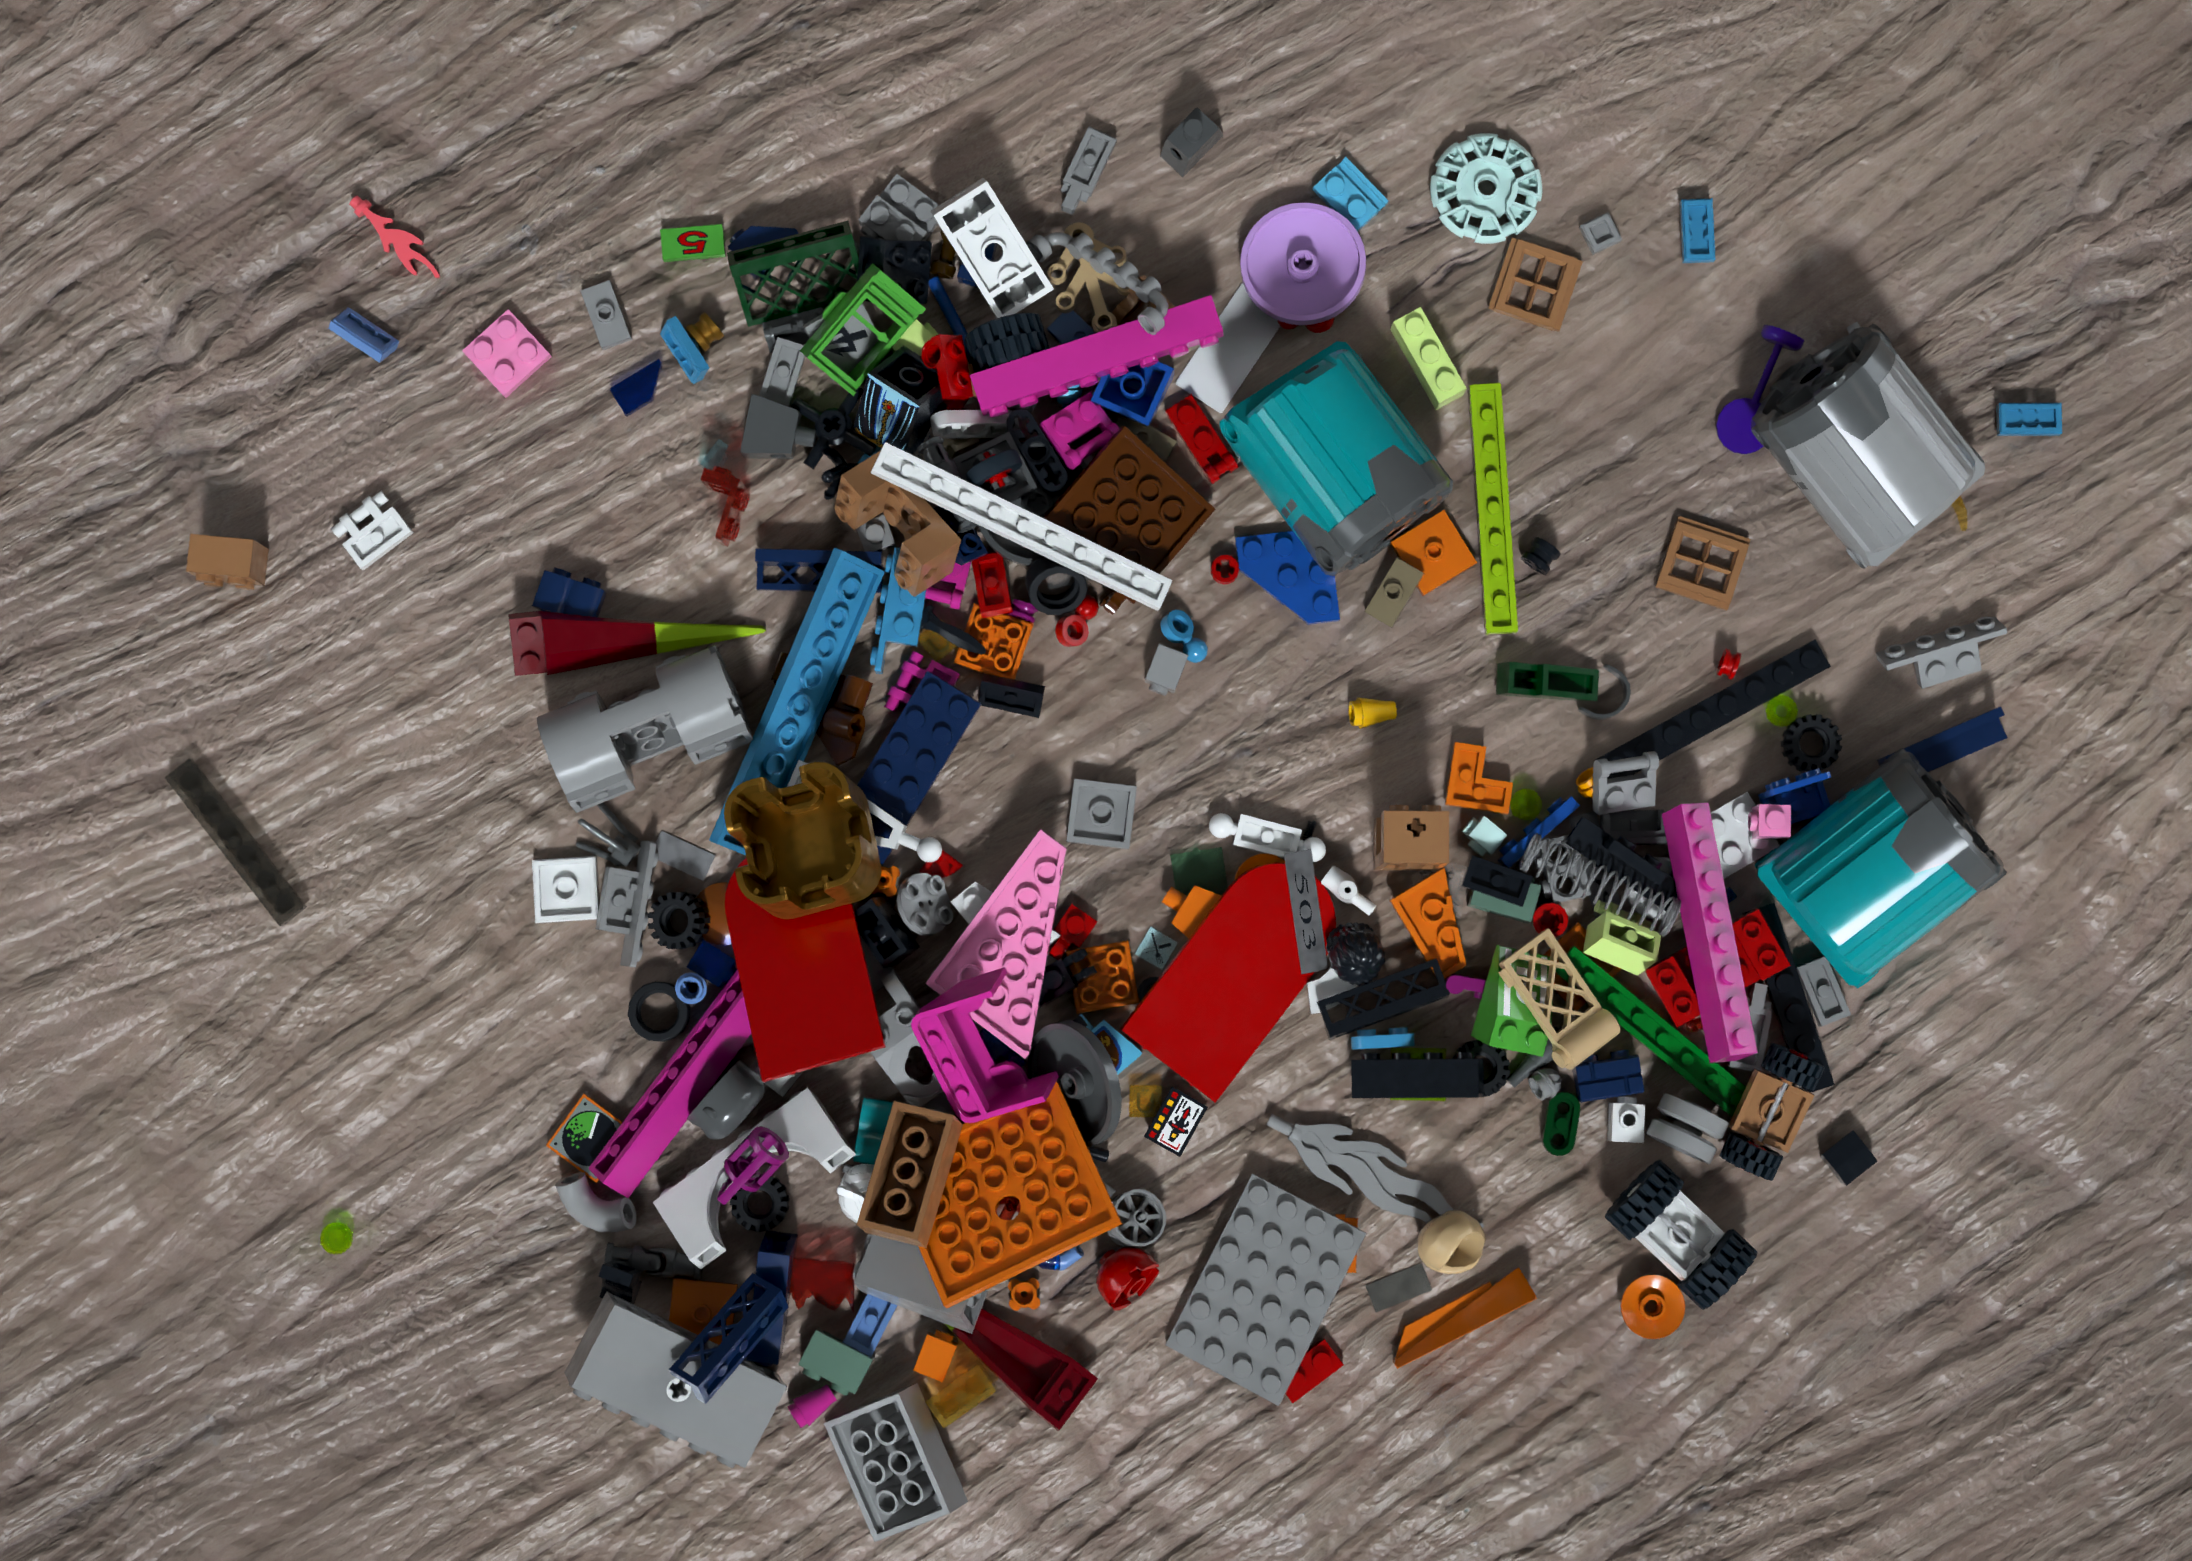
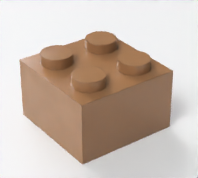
M190 534L186 572L194 575L196 581L204 582L206 586L223 587V583L226 582L227 584L235 585L237 589L254 590L255 585L265 586L269 549L253 539Z

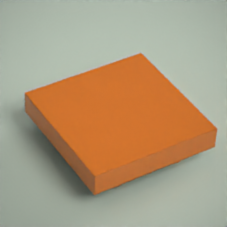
M974 603L965 632L979 641L985 647L986 653L978 654L959 647L954 664L983 674L1015 680L1034 623L1007 614L982 618L979 605Z
M1128 940L1081 948L1085 949L1088 955L1080 962L1069 966L1073 976L1082 969L1091 966L1095 967L1097 973L1079 983V986L1073 989L1077 1014L1139 1003ZM1081 949L1066 951V955L1069 956Z

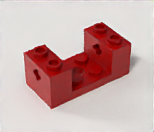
M1758 908L1732 921L1745 988L1760 979L1763 981L1791 966ZM1687 946L1645 970L1676 1027L1700 1015Z

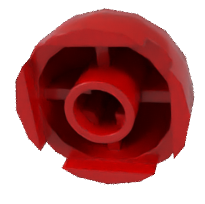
M1123 1247L1116 1252L1111 1249L1100 1259L1101 1267L1097 1273L1096 1283L1101 1296L1113 1310H1121L1131 1304L1128 1300L1129 1297L1136 1292L1140 1297L1151 1286L1159 1273V1270L1156 1268L1159 1267V1264L1144 1250L1136 1247Z

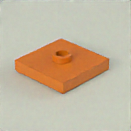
M1445 510L1396 538L1390 544L1401 560L1425 573L1417 586L1422 596H1425L1477 564V561Z
M673 1278L669 1321L699 1335L738 1290V1284ZM735 1313L730 1314L726 1319V1326L734 1324ZM722 1335L712 1337L709 1340L720 1345Z

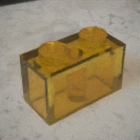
M979 1361L928 1397L925 1403L944 1429L995 1393L998 1387Z

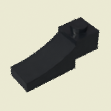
M615 1261L604 1263L598 1276L602 1278V1289L599 1297L603 1298L606 1292H609L634 1304L642 1283L639 1280L642 1271Z

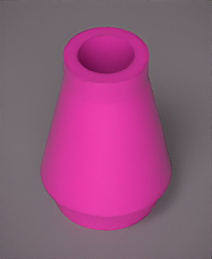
M826 1384L822 1388L792 1399L793 1403L787 1406L799 1427L802 1428L807 1424L810 1426L837 1400Z

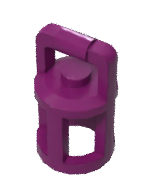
M762 1126L756 1127L724 1161V1168L729 1177L719 1190L717 1200L725 1205L740 1188L749 1192H756L789 1158L787 1146L776 1133ZM759 1136L764 1138L762 1142H760ZM751 1145L753 1151L747 1158L740 1156ZM772 1145L777 1149L779 1156L768 1151ZM765 1162L771 1164L762 1174H760L758 1169Z

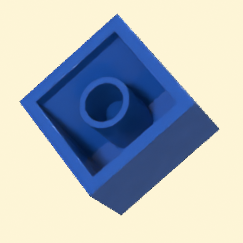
M1158 362L1145 368H1141L1140 364L1128 368V373L1119 377L1111 378L1110 374L1102 376L1091 398V402L1149 426L1165 397L1175 373L1174 368Z

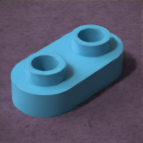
M1408 1027L1388 1028L1389 1035H1376V1029L1357 1030V1037H1351V1049L1415 1046L1414 1033L1408 1034Z

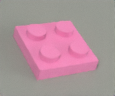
M509 309L462 350L505 398L552 357Z

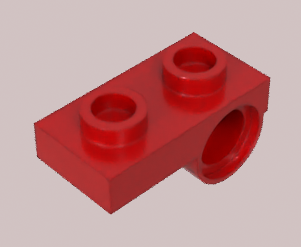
M938 334L931 337V340H928L922 348V360L926 367L937 369L942 399L965 400L973 397L962 335Z

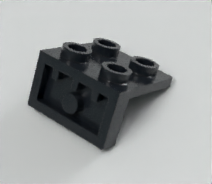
M860 236L857 281L873 263L920 304H926L928 301L932 243L930 241L888 240Z

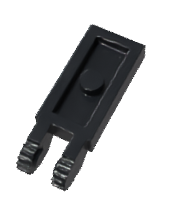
M1085 949L1078 950L1065 958H1060L1045 967L1038 1009L1077 988L1079 983L1097 973L1095 967L1091 966L1082 969L1073 976L1069 966L1080 962L1088 955Z

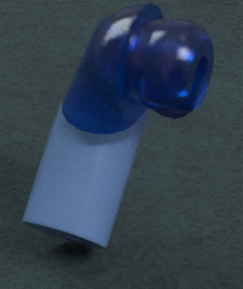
M1078 1245L1038 1266L1046 1270L1063 1271L1082 1258L1084 1252Z

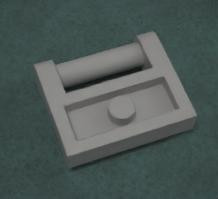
M1649 751L1644 752L1642 756L1608 761L1605 758L1595 760L1593 763V812L1601 815L1655 806L1656 770L1659 767L1657 753ZM1642 769V774L1607 779L1611 773Z

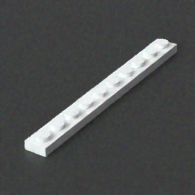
M886 442L883 444L870 472L1158 611L1161 608L1173 581Z

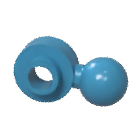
M1172 610L1165 615L1160 623L1163 635L1170 642L1182 643L1184 645L1183 653L1188 655V661L1198 663L1204 660L1208 653V647L1202 639L1193 638L1194 626L1191 618L1181 610Z

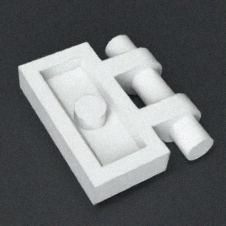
M382 491L372 498L370 496L362 501L363 505L351 514L345 513L339 518L340 522L331 528L338 538L346 532L350 533L352 537L342 545L363 571L413 534V531L393 506L382 513L380 507L389 501ZM371 514L375 520L360 530L357 524Z

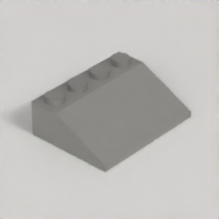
M918 1383L890 1393L824 1423L874 1542L950 1514L968 1502Z

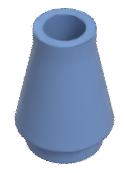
M696 973L683 974L678 978L675 985L677 997L687 1004L700 1002L706 995V979ZM691 982H696L699 987L697 990L692 988Z

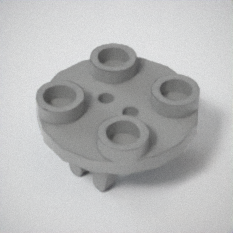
M916 873L905 878L899 887L897 904L898 911L907 928L919 935L928 936L943 930L953 919L950 899L945 889L944 880L938 875L931 876L928 873Z

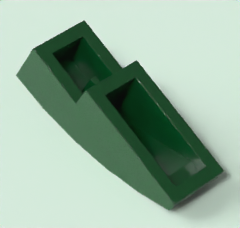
M1498 663L1496 695L1597 701L1599 670L1552 664Z

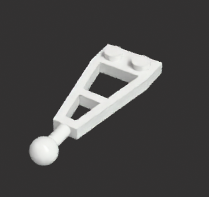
M798 760L787 787L802 783L799 767L808 763ZM867 799L870 813L893 828L889 839L875 836L877 846L897 850L901 844L917 851L919 858L924 862H934L939 859L942 854V846L937 839L933 837L919 839L905 833L906 825Z

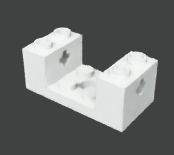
M981 178L930 211L980 289L981 294L996 318L1016 314L1054 290L996 194L984 178ZM991 243H997L1002 247V255L995 261H990L985 257V248Z

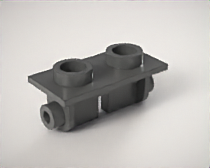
M820 307L763 322V332L769 352L773 353L777 337L802 345L806 344L809 337L802 325L820 316L823 313V308Z

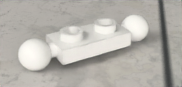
M1218 813L1209 821V830L1215 837L1226 838L1229 835L1235 836L1233 846L1260 853L1273 854L1283 859L1284 854L1311 849L1313 862L1320 861L1326 853V846L1321 839L1310 837L1306 840H1300L1301 829L1243 814L1240 815L1239 823H1234L1232 818L1225 813Z

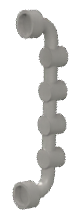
M1060 232L1047 234L1044 237L1036 234L1026 242V245L1038 262H1043L1052 254L1051 247L1054 245H1062L1068 248L1074 258L1085 259L1096 272L1100 274L1105 272L1113 277V280L1119 287L1125 288L1127 286L1135 291L1141 301L1145 303L1150 301L1156 305V308L1147 307L1138 315V321L1147 333L1155 335L1165 326L1163 318L1167 315L1169 305L1167 299L1160 293L1162 288L1158 280L1149 276L1144 281H1141L1137 278L1139 276L1137 268L1131 262H1125L1121 267L1114 264L1116 262L1114 253L1107 247L1102 248L1098 253L1094 251L1093 241L1085 233H1081L1076 238Z

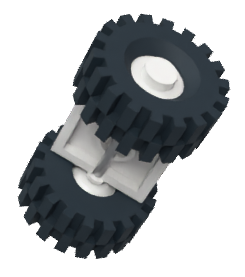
M1659 1159L1648 1166L1645 1171L1640 1173L1629 1184V1187L1620 1194V1197L1608 1209L1605 1218L1628 1240L1632 1238L1638 1239L1680 1279L1678 1288L1704 1310L1706 1307H1710L1713 1302L1716 1303L1723 1294L1725 1295L1732 1285L1739 1281L1738 1279L1746 1273L1747 1268L1754 1262L1753 1260L1758 1252L1734 1229H1730L1726 1233L1723 1232L1680 1191L1684 1181Z

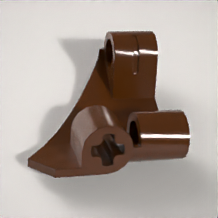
M780 652L771 678L775 685L788 654ZM852 675L840 676L816 732L837 766L856 756L865 730V718L862 714L873 683Z

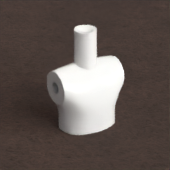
M1332 866L1321 881V884L1342 902L1354 904L1367 915H1370L1377 906L1359 893L1358 886L1351 875L1336 866Z

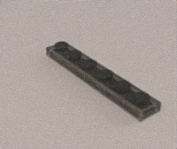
M189 758L165 777L279 926H284L307 908L306 904L193 759Z

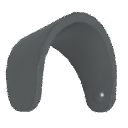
M1605 664L1603 668L1615 675L1623 687L1622 702L1617 710L1609 714H1596L1583 707L1578 708L1579 712L1592 719L1605 720L1614 717L1626 707L1630 699L1631 689L1627 678L1618 669L1608 664Z

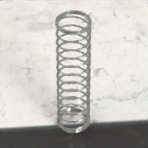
M1536 833L1532 837L1519 866L1520 870L1525 871V873L1528 872L1539 850L1547 842L1546 851L1536 878H1538L1548 859L1559 846L1555 864L1547 881L1548 883L1551 882L1559 865L1570 852L1567 868L1559 889L1562 888L1575 863L1581 858L1580 868L1570 891L1572 894L1582 875L1593 862L1591 875L1581 897L1582 899L1585 898L1596 876L1604 868L1601 885L1593 905L1597 903L1609 879L1616 873L1615 882L1604 909H1608L1614 894L1627 878L1626 889L1617 908L1616 915H1619L1630 892L1639 884L1636 899L1627 920L1631 919L1637 904L1646 891L1650 889L1645 911L1638 924L1639 926L1642 925L1651 905L1661 894L1660 906L1651 924L1650 931H1653L1660 914L1673 899L1659 928V935H1662V937L1669 933L1680 911L1681 900L1675 899L1673 896L1664 903L1663 891L1658 892L1652 899V886L1646 887L1641 893L1642 884L1640 880L1629 888V875L1624 876L1618 883L1619 873L1617 870L1612 871L1606 878V864L1602 865L1595 872L1596 862L1593 859L1583 868V854L1578 855L1572 862V849H1568L1560 858L1562 850L1560 843L1556 844L1549 852V838L1541 842V834Z

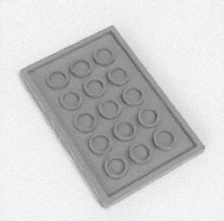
M1252 1174L1165 1345L1279 1406L1367 1233L1271 1182Z

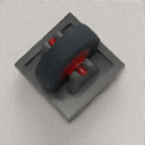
M1010 432L1002 434L953 459L963 480L1009 502H1013L1038 489Z

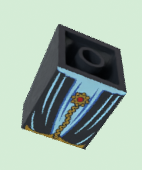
M903 345L868 373L853 430L881 448L886 442L912 455L917 451V447L923 443L931 427L930 417L939 411L944 401L942 399L937 369L926 367L920 355Z

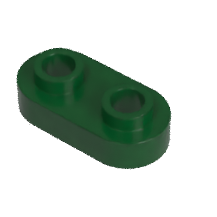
M1557 1093L1556 1096L1549 1099L1547 1104L1542 1144L1545 1150L1552 1155H1566L1575 1145L1580 1116V1103L1570 1093ZM1561 1102H1565L1568 1105V1111L1565 1114H1560L1557 1110L1558 1104ZM1557 1133L1563 1137V1142L1559 1146L1554 1145L1552 1142L1553 1136Z

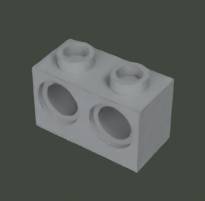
M1569 835L1550 839V848L1560 843L1564 853L1568 849H1572V862L1578 855H1581L1566 844L1565 840ZM1547 842L1542 846L1534 859L1537 869L1540 868ZM1570 852L1559 865L1550 883L1547 881L1555 862L1549 858L1542 870L1544 880L1540 881L1543 898L1549 899L1550 903L1557 904L1581 898L1587 886L1588 878L1585 871L1572 894L1570 892L1563 894L1558 891L1556 882L1559 877L1564 876ZM1581 858L1575 863L1567 876L1572 883V887L1580 868ZM1590 888L1585 897L1591 895Z

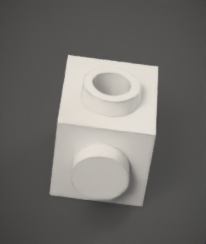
M1617 1097V1103H1609L1607 1141L1644 1143L1645 1105L1637 1104V1098Z

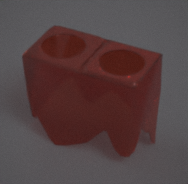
M794 1257L789 1299L792 1292V1298L795 1300L799 1310L803 1307L806 1299L813 1295L819 1303L835 1311L844 1298H846L854 1313L855 1284L853 1272L856 1262Z

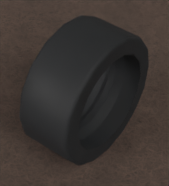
M1044 556L1033 562L1026 573L1025 584L1030 602L1042 613L1047 615L1069 613L1077 608L1086 597L1088 587L1084 575ZM1063 573L1074 577V583L1063 593L1046 595L1038 590L1040 583L1050 575Z
M655 981L643 985L634 993L629 1002L628 1017L632 1028L638 1035L649 1041L665 1042L675 1039L685 1030L690 1020L691 1008L689 1004L682 1002L677 997L674 985ZM655 993H665L671 996L678 1008V1015L674 1024L668 1029L661 1031L647 1027L641 1017L643 1002Z

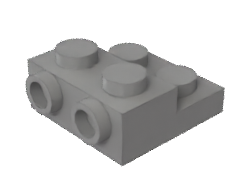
M896 174L881 195H877L858 219L862 227L860 231L865 236L888 240L926 241L938 225L930 211L939 206V204Z

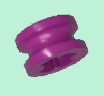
M1013 599V612L1008 613V615L1034 623L1035 618L1033 615L1038 610L1028 602Z

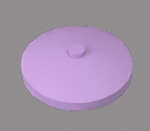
M1292 203L1270 211L1252 227L1242 247L1240 261L1241 277L1249 297L1265 314L1288 324H1317L1337 316L1355 300L1365 277V249L1355 227L1339 212L1315 203Z

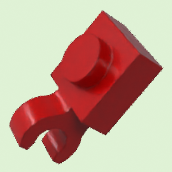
M1071 904L1054 928V931L1060 935V938L1049 952V955L1059 960L1063 957L1071 943L1080 949L1098 921Z

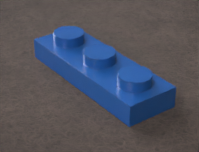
M1572 796L1565 801L1561 797L1558 798L1547 808L1550 814L1543 821H1540L1538 818L1534 819L1523 829L1527 835L1519 842H1516L1513 838L1499 850L1503 855L1497 860L1499 864L1510 868L1524 855L1532 837L1536 833L1541 834L1543 839L1580 805Z

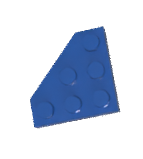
M1293 531L1235 537L1240 572L1256 582L1263 590L1282 605L1288 607L1308 625L1340 621L1335 576L1325 575Z

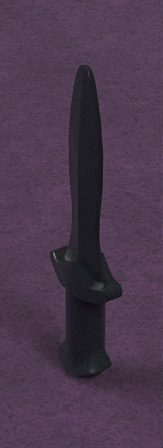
M929 605L923 610L920 633H922L923 629L931 630L967 651L978 654L986 653L985 647L967 632L941 621L932 612L934 609L933 605Z

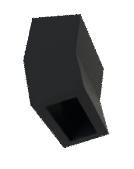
M1854 1130L1820 1156L1840 1183L1846 1186L1877 1162V1159Z

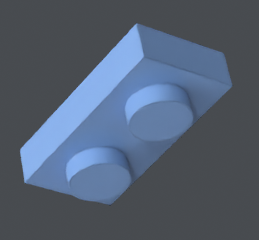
M867 1294L843 1343L871 1357L897 1305Z

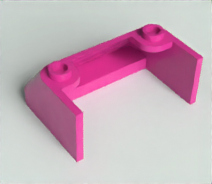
M1005 967L960 981L919 1009L912 1019V1030L955 1115L966 1123L979 1122L1045 1102L1059 1077L1057 1072L1054 1071L1028 1079L1024 1070L1014 1062H1003L995 1065L969 1012L979 1009L984 999L994 996L1007 974Z

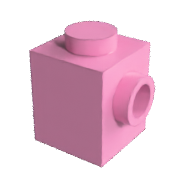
M1758 804L1753 806L1752 812L1748 814V829L1752 831V839H1786L1791 837V805Z

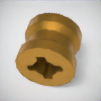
M705 312L700 315L698 322L685 327L704 352L710 349V344L714 340H721L724 337L721 330Z

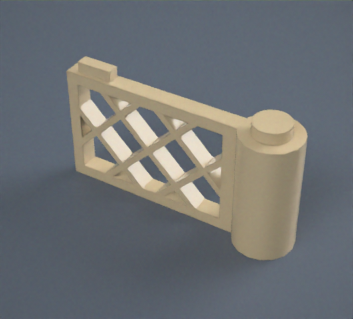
M1549 928L1543 930L1499 963L1502 969L1498 972L1508 988L1512 986L1515 988L1552 1043V1058L1559 1067H1565L1568 1070L1574 1069L1620 1033V1026L1616 1018L1608 1010L1602 1008ZM1542 940H1545L1551 949L1550 960L1536 957L1538 943ZM1517 959L1529 961L1527 977L1518 976L1511 963ZM1535 963L1549 966L1547 982L1534 979ZM1556 968L1565 969L1569 975L1568 987L1554 984ZM1533 985L1546 988L1545 1004L1536 1002L1532 997ZM1553 989L1567 992L1565 1009L1552 1006ZM1574 994L1583 996L1589 1005V1008L1583 1013L1572 1010ZM1551 1011L1564 1014L1563 1028L1558 1032L1550 1024Z

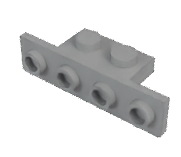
M1981 617L1974 623L1964 626H1952L1944 632L1935 635H1923L1916 638L1915 641L1902 645H1890L1885 650L1877 652L1876 656L1877 660L1887 671L1914 662L1917 684L1923 689L1981 671L1978 642L2007 634V628L1996 617Z
M640 842L641 849L638 854L636 871L613 867L605 868L595 929L625 934L621 966L635 968L637 962L642 957L643 945L640 941L642 930H645L648 923V913L645 911L647 899H650L653 893L652 869L656 867L659 857L656 842Z

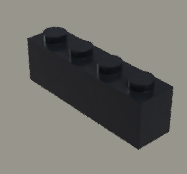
M1455 1052V1059H1443V1053H1423V1059H1411V1053H1392V1059L1380 1060V1053H1360L1361 1060H1351L1352 1098L1484 1097L1483 1059H1474V1052Z

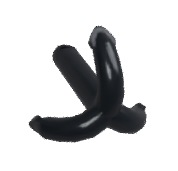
M821 445L819 447L820 452L826 455L835 465V467L823 472L821 476L823 482H831L828 489L824 492V498L829 500L834 498L838 492L841 475L858 465V463H846L844 458L829 445Z

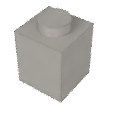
M1159 644L1145 678V683L1150 684L1149 690L1164 696L1168 692L1175 693L1188 655Z

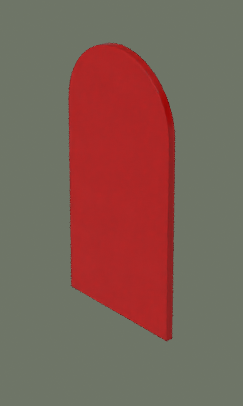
M747 857L738 865V867L748 865ZM734 871L725 893V914L762 1081L767 1082L791 1074L794 1075L801 1071L885 1048L886 1045L852 903L794 919H781L773 916L742 893Z
M1285 863L1262 864L1247 870L1236 878L1120 1028V1030L1140 1044L1144 1050H1148L1188 1081L1190 1086L1197 1088L1215 1103L1315 973L1301 974ZM1315 876L1326 949V939L1329 933L1336 928V915L1328 891Z

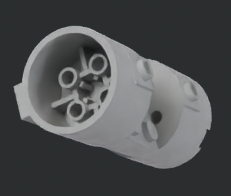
M716 645L689 656L670 657L663 664L656 666V675L660 688L657 690L648 689L642 691L637 698L627 702H615L608 709L597 691L584 692L577 695L574 700L567 702V705L537 717L539 733L552 768L566 794L568 803L576 813L635 790L631 766L685 745L689 757L696 765L751 743L753 737L748 727L750 726L736 687L728 671L725 670L726 664Z

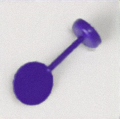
M1771 325L1763 326L1761 330L1762 338L1775 346L1753 398H1741L1731 401L1723 407L1717 418V436L1723 446L1730 451L1748 454L1764 447L1751 431L1752 417L1761 405L1759 401L1781 349L1799 351L1804 344V339L1778 327Z

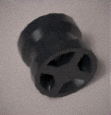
M1535 537L1531 542V549L1524 552L1521 560L1538 573L1547 575L1551 562L1557 560L1561 553L1547 541Z

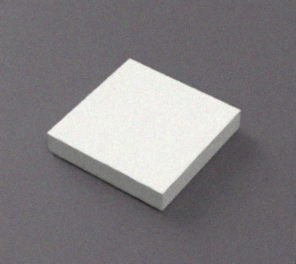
M597 856L532 860L535 923L597 920L599 910Z

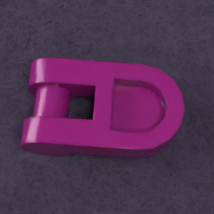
M1452 974L1445 978L1446 988L1450 993L1459 994L1463 990L1474 991L1473 997L1482 998L1486 984L1485 979Z

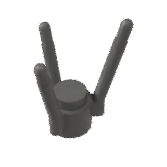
M604 802L597 805L599 809L621 832L624 838L618 835L615 839H612L584 819H579L578 823L610 845L608 851L612 854L580 841L576 843V846L609 860L617 867L620 864L627 867L641 849V846L636 843L638 838L626 829Z

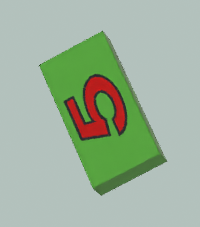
M723 224L660 229L662 259L664 262L726 257Z

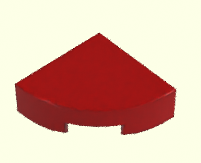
M942 850L938 860L926 862L919 872L945 878L958 872L963 865Z

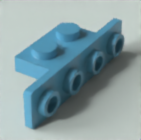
M899 547L894 548V554H888L885 572L890 573L889 584L882 586L880 603L885 604L884 615L877 617L875 634L880 635L878 647L873 646L870 665L875 666L876 674H883L888 642L918 647L927 589L913 597L907 589L904 590L898 585L894 572L901 549Z

